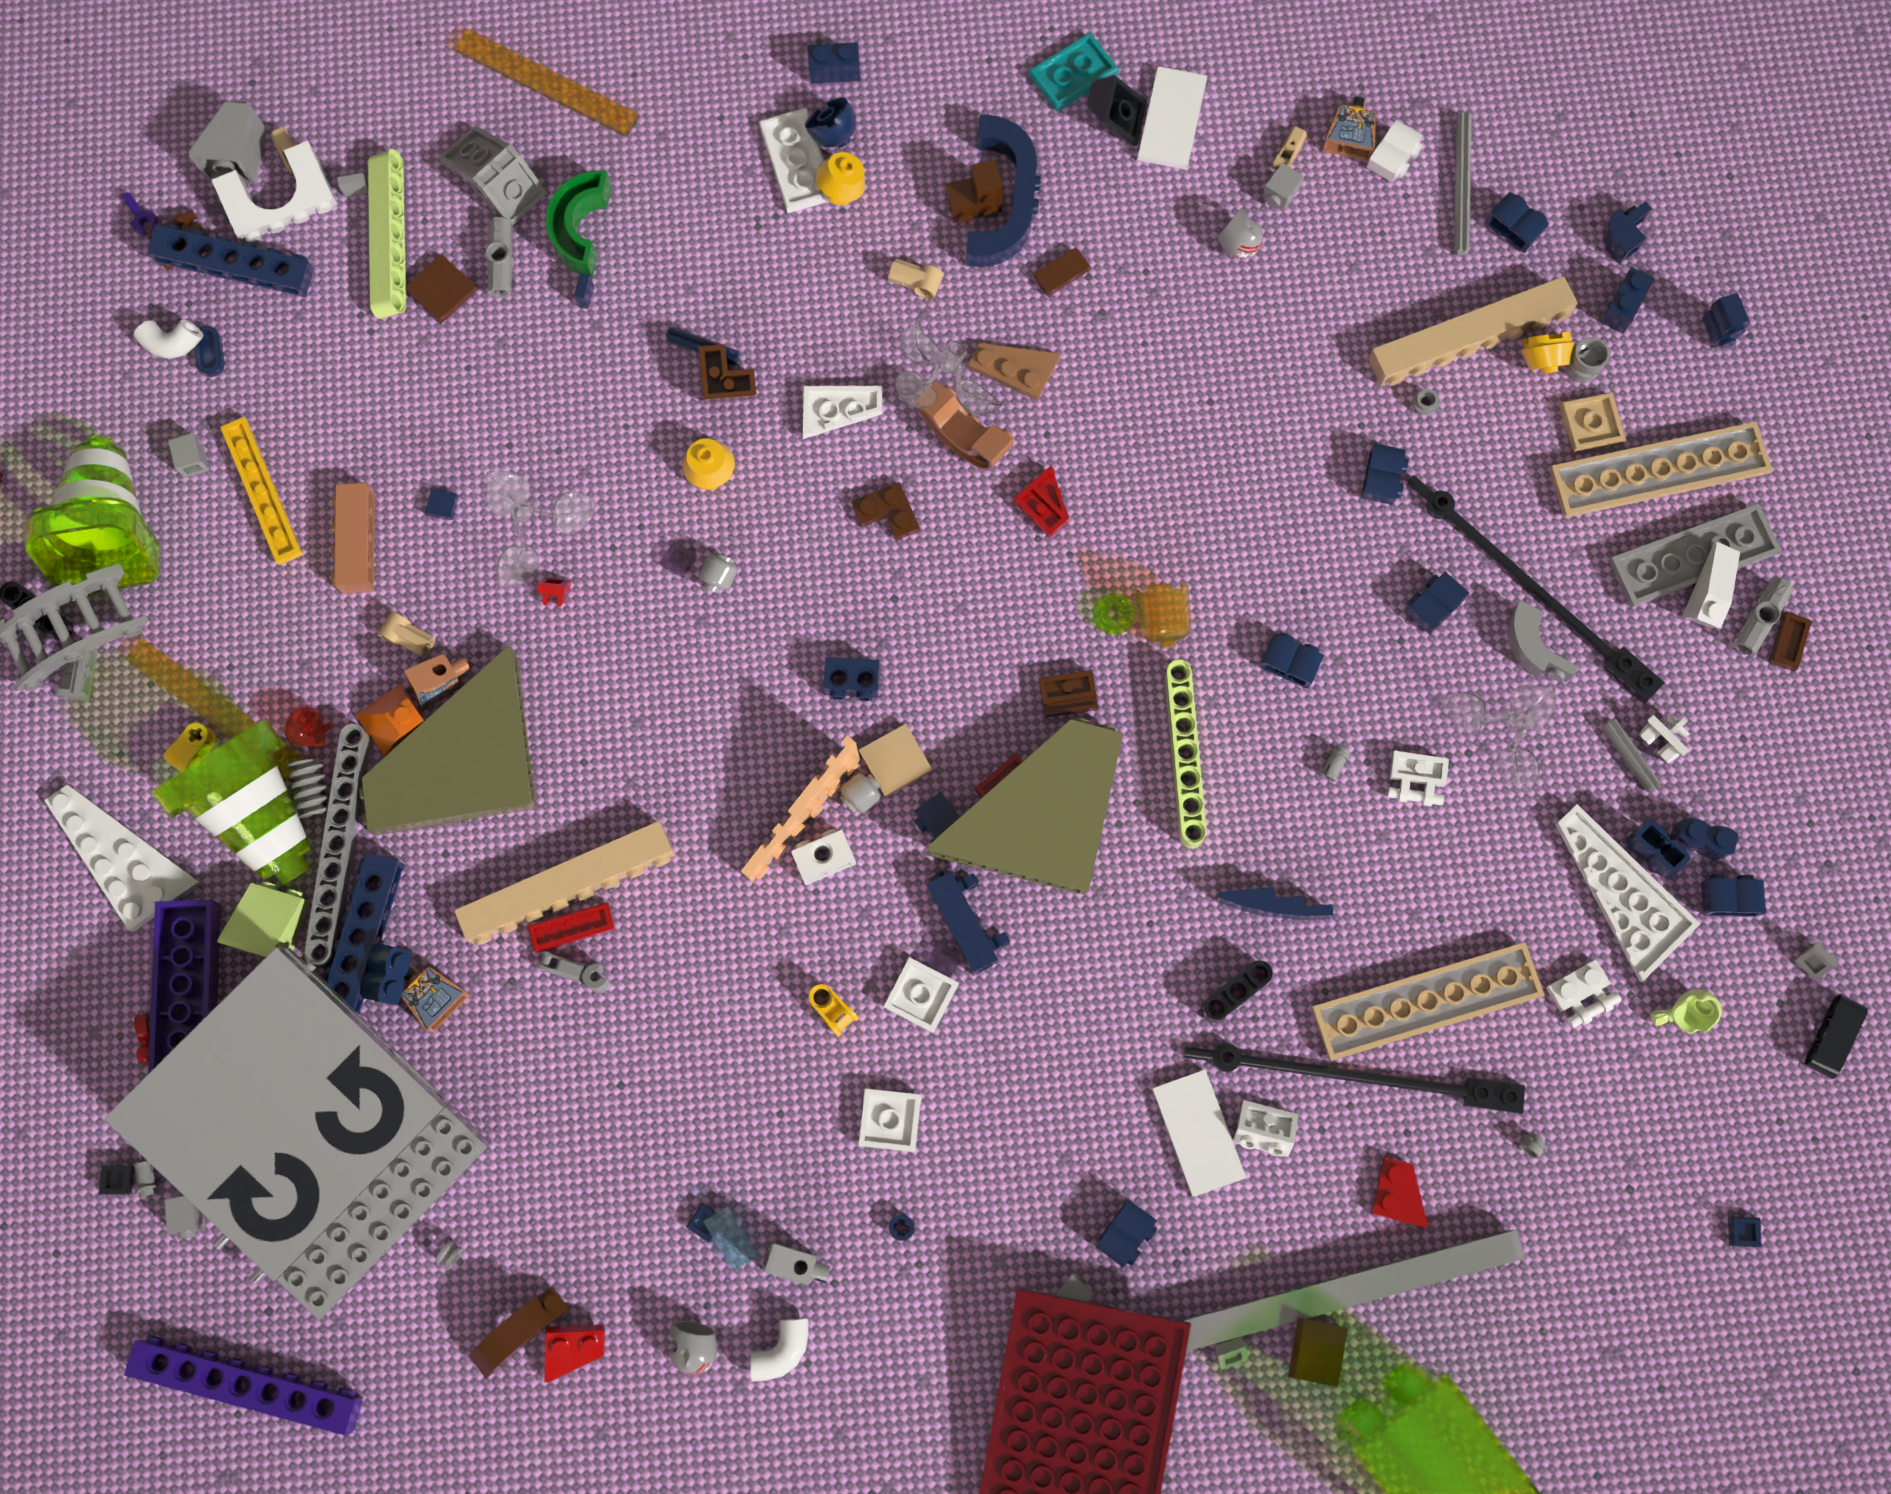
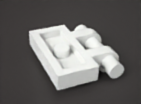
M1394 751L1392 753L1389 779L1400 781V787H1388L1387 797L1396 798L1398 802L1407 803L1408 800L1422 802V805L1430 807L1432 804L1443 805L1444 795L1435 794L1434 790L1435 786H1446L1449 759ZM1410 782L1424 784V792L1409 790Z
M1596 959L1546 987L1560 1012L1571 1007L1574 1015L1567 1018V1021L1572 1028L1580 1024L1586 1025L1590 1023L1594 1016L1601 1012L1607 1013L1613 1010L1614 1005L1622 1001L1616 991L1608 996L1604 994L1602 989L1611 983ZM1592 995L1596 1002L1587 1008L1583 1007L1580 1001Z

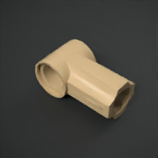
M896 258L890 268L888 279L892 283L913 289L918 296L924 299L932 300L935 298L944 274L937 267L931 265L920 267Z
M391 611L377 633L389 643L395 646L400 645L422 658L430 654L436 640L433 636L413 626L409 620Z

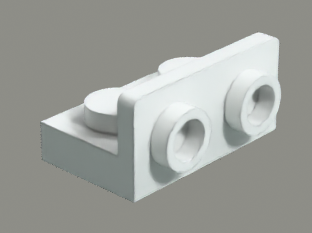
M1243 1100L1233 1143L1240 1144L1247 1149L1255 1148L1266 1151L1273 1156L1288 1157L1295 1142L1299 1114Z

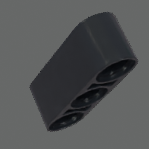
M8 581L0 587V600L13 610L36 597L35 594L15 581ZM19 593L18 598L13 600L14 596ZM60 614L71 636L73 633V624L70 622V620H68L66 617ZM44 615L35 621V627L51 638L60 641L55 630H53L48 615Z
M1258 960L1242 970L1202 1004L1201 1012L1204 1019L1211 1023H1218L1269 983L1273 976L1271 966L1265 961ZM1253 968H1261L1264 971V981H1256L1252 977ZM1232 985L1242 987L1244 991L1243 998H1234L1230 993V987ZM1209 1003H1219L1222 1007V1014L1220 1016L1210 1014L1208 1011Z
M1838 994L1829 1006L1806 1056L1805 1065L1830 1079L1836 1078L1841 1072L1863 1025L1868 1008L1842 994Z

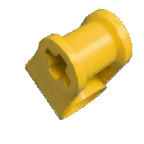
M200 723L189 724L178 739L166 750L163 759L184 776H189L195 772L205 756L215 746L217 735L212 729Z
M819 984L811 989L809 993L811 1005L838 1037L842 1035L841 1031L853 1020L857 1021L859 1019L854 1011L829 986ZM824 990L830 994L827 1004L818 1005L815 1003L814 997L818 991ZM844 1014H846L840 1021L836 1023L838 1019H840Z

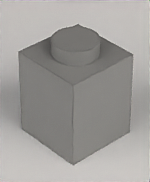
M1282 163L1266 184L1262 199L1269 206L1284 211L1301 188L1304 176Z
M182 433L176 438L168 440L174 467L184 478L210 470L203 442L194 433Z
M185 1196L164 1199L167 1234H178V1239L196 1237V1231L206 1230L205 1215Z

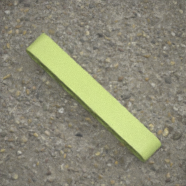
M394 149L371 156L368 160L370 307L372 313L378 319L400 314L406 308L403 160Z
M1174 660L1167 667L1165 688L1178 831L1182 845L1186 848L1194 849L1202 844L1206 836V820L1192 671L1186 661ZM1180 670L1184 673L1185 678L1177 680L1173 678L1171 672ZM1182 696L1187 700V704L1185 706H1178L1173 698ZM1185 722L1190 730L1185 733L1180 732L1176 728V724ZM1183 748L1191 751L1192 757L1190 759H1183L1179 756L1178 751ZM1183 775H1190L1193 777L1195 784L1186 786L1181 782V777ZM1188 801L1193 802L1197 806V811L1188 813L1185 811L1183 804ZM1189 828H1194L1199 832L1200 838L1191 840L1186 836L1185 832Z

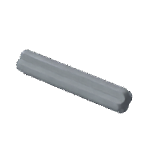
M1613 718L1604 723L1602 729L1645 791L1650 792L1660 785V781L1618 721Z

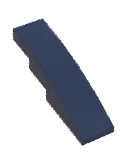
M1274 887L1218 892L1215 896L1216 902L1272 918L1323 920L1330 919L1334 915L1332 904L1304 907L1303 896L1275 898Z

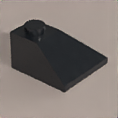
M1115 75L1092 82L1087 102L1088 107L1103 124L1132 146L1138 145L1147 100Z

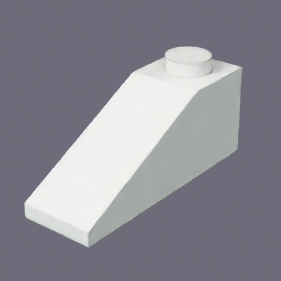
M1714 541L1682 617L1705 627L1721 629L1732 603L1740 551Z

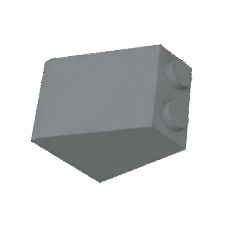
M236 101L235 103L224 102L190 149L189 157L207 181H212V179L236 170L243 178L245 184L257 185L267 130L250 104L243 101Z

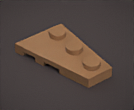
M979 343L968 363V369L1038 401L1061 358V354Z

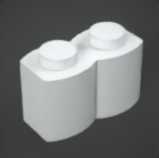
M1396 120L1370 157L1367 168L1392 183L1397 177L1402 178L1410 166L1407 163L1411 157L1415 159L1423 147V144L1420 143L1423 135Z

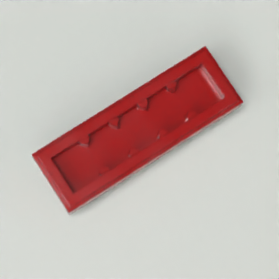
M606 902L528 925L533 950L535 953H539L616 930L610 905Z

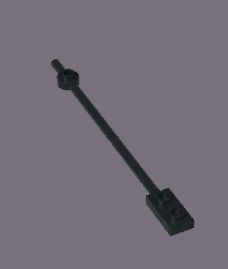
M1415 475L1408 480L1407 483L1427 500L1426 510L1431 517L1435 519H1449L1609 661L1603 668L1643 704L1661 688L1665 682L1623 646L1616 653L1454 510L1455 501L1451 494L1446 491L1433 492ZM1437 501H1444L1446 506H1440Z
M1230 1043L1221 1044L1215 1050L1187 1046L1184 1049V1058L1212 1061L1216 1069L1221 1072H1231L1239 1065L1459 1096L1464 1097L1465 1107L1523 1114L1525 1085L1468 1077L1466 1078L1465 1086L1243 1055L1235 1045ZM1224 1052L1232 1055L1231 1062L1227 1063L1222 1059Z

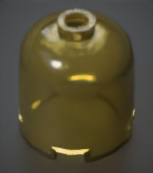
M1167 583L1146 586L1144 593L1141 590H1135L1140 631L1143 638L1150 643L1159 644L1162 649L1176 647V642L1186 638L1191 630L1189 586L1187 584H1180V589H1172V584Z

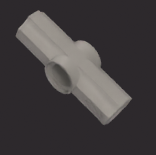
M494 217V219L489 220V246L486 249V256L488 258V294L497 298H506L511 295L512 268L514 267V258L512 256L513 223L504 217ZM505 255L502 259L496 260L498 256Z
M1771 578L1754 609L1748 613L1745 624L1732 644L1736 651L1752 657L1756 655L1773 624L1779 620L1780 612L1794 590L1790 582L1783 578ZM1759 612L1764 613L1768 621L1761 619Z

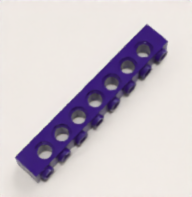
M147 1335L146 1339L135 1340L124 1376L344 1436L354 1432L363 1397L355 1396L356 1391L353 1389L339 1387L337 1391L327 1388V1382L311 1380L310 1383L300 1381L301 1376L294 1373L284 1372L283 1376L274 1374V1369L268 1366L256 1365V1368L245 1366L246 1361L232 1357H229L228 1361L218 1359L219 1354L208 1350H202L201 1354L192 1352V1346L187 1344L174 1343V1346L164 1344L165 1339L157 1336ZM162 1354L167 1358V1365L164 1369L159 1365V1358ZM189 1361L195 1367L192 1376H189L186 1372V1366ZM216 1369H219L222 1373V1380L219 1384L213 1379ZM243 1376H246L250 1382L247 1391H244L240 1385ZM271 1383L277 1388V1395L274 1399L268 1395V1387ZM298 1391H301L305 1396V1402L302 1406L297 1405L295 1402V1395ZM326 1398L333 1405L330 1414L325 1413L322 1408L323 1401Z

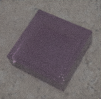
M673 541L659 564L661 567L684 578L697 555Z
M939 941L926 966L951 978L963 958V954Z

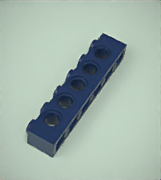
M155 224L147 254L155 263L305 298L307 297L314 271L309 260L300 254L289 256L282 254L281 251L274 248L263 250L249 242L238 244L223 236L212 238L197 230H191L190 232L182 231L179 227L172 224H165V226ZM186 243L182 250H176L178 245ZM211 249V253L208 256L202 257V253L205 250ZM237 255L233 262H227L230 256ZM262 261L260 267L252 268L255 262ZM288 267L284 274H277L280 268Z
M367 852L365 858H362L359 862L357 869L359 878L357 884L353 885L350 891L349 900L351 904L349 911L344 913L341 921L342 934L335 941L333 947L335 957L332 965L328 966L325 973V981L336 993L341 985H347L348 992L343 999L359 1015L364 998H361V984L364 976L369 971V954L376 943L381 944L405 865L397 859ZM375 878H380V886L376 890L371 891V881ZM368 904H371V914L367 917H363V907ZM359 931H363V941L359 944H355V934ZM355 957L356 966L351 971H347L346 962L348 959Z

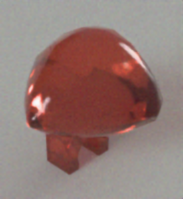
M304 705L294 709L287 716L284 722L283 733L286 739L295 745L314 748L325 746V733L333 724L330 722L323 724L322 714L317 712L315 707Z

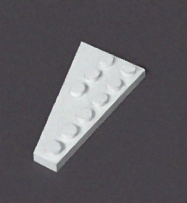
M66 785L44 800L129 931L134 932L154 918L155 901H178L202 884L73 787Z
M1576 804L1555 825L1639 982H1642L1700 923Z

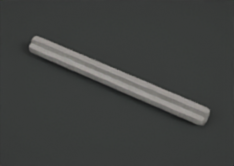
M1461 112L1456 118L1454 253L1463 256L1468 254L1470 248L1471 114L1468 112Z

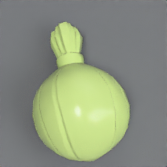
M1695 989L1682 994L1672 1009L1655 1010L1650 1013V1017L1655 1026H1660L1668 1021H1674L1686 1033L1693 1034L1698 1030L1706 1033L1719 1021L1722 1007L1713 994L1705 990Z

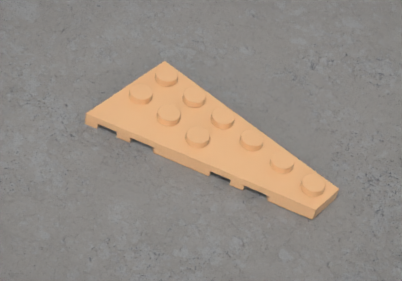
M848 735L841 742L845 746L841 753L830 756L823 769L825 773L822 776L820 774L816 775L788 810L790 813L789 819L786 822L778 823L773 829V833L770 836L772 841L769 844L767 842L763 843L741 870L742 874L749 881L753 882L756 878L760 880L769 870L767 865L774 857L779 859L788 848L786 844L792 837L796 839L802 834L806 828L805 822L810 817L815 818L824 808L822 803L829 796L833 798L842 787L840 783L845 777H852L859 769L860 757L856 742Z

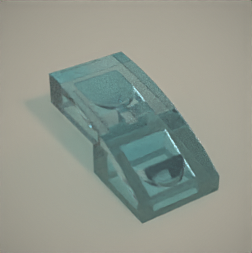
M729 1206L703 1221L734 1271L760 1256Z

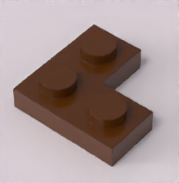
M900 482L851 501L861 528L886 518L896 541L920 532V527Z

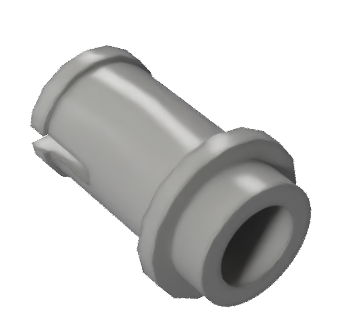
M1336 745L1334 749H1330L1331 755L1320 772L1321 776L1333 782H1336L1345 762L1350 760V751L1339 745Z
M148 1161L134 1164L138 1186L135 1192L139 1194V1199L157 1196L159 1185L155 1184L153 1165Z

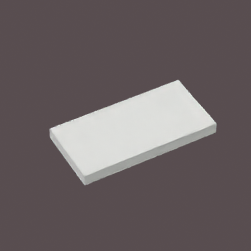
M1158 66L1138 161L1188 169L1207 75Z
M807 107L758 121L787 213L826 203L830 199L824 195L821 189L818 191L816 186L817 168L824 161L819 144L810 137L806 130L805 122L809 117Z
M1206 1069L1152 1088L1192 1197L1246 1178Z

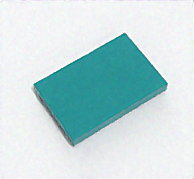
M1091 32L1028 70V76L1056 112L1089 93L1092 82L1119 74V68Z

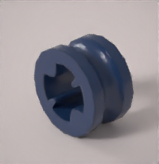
M897 1215L890 1221L889 1232L894 1239L906 1241L914 1234L915 1224L909 1216ZM904 1219L905 1224L910 1226L909 1233L904 1232L905 1236H898L899 1232L894 1230V1224H899L898 1220Z

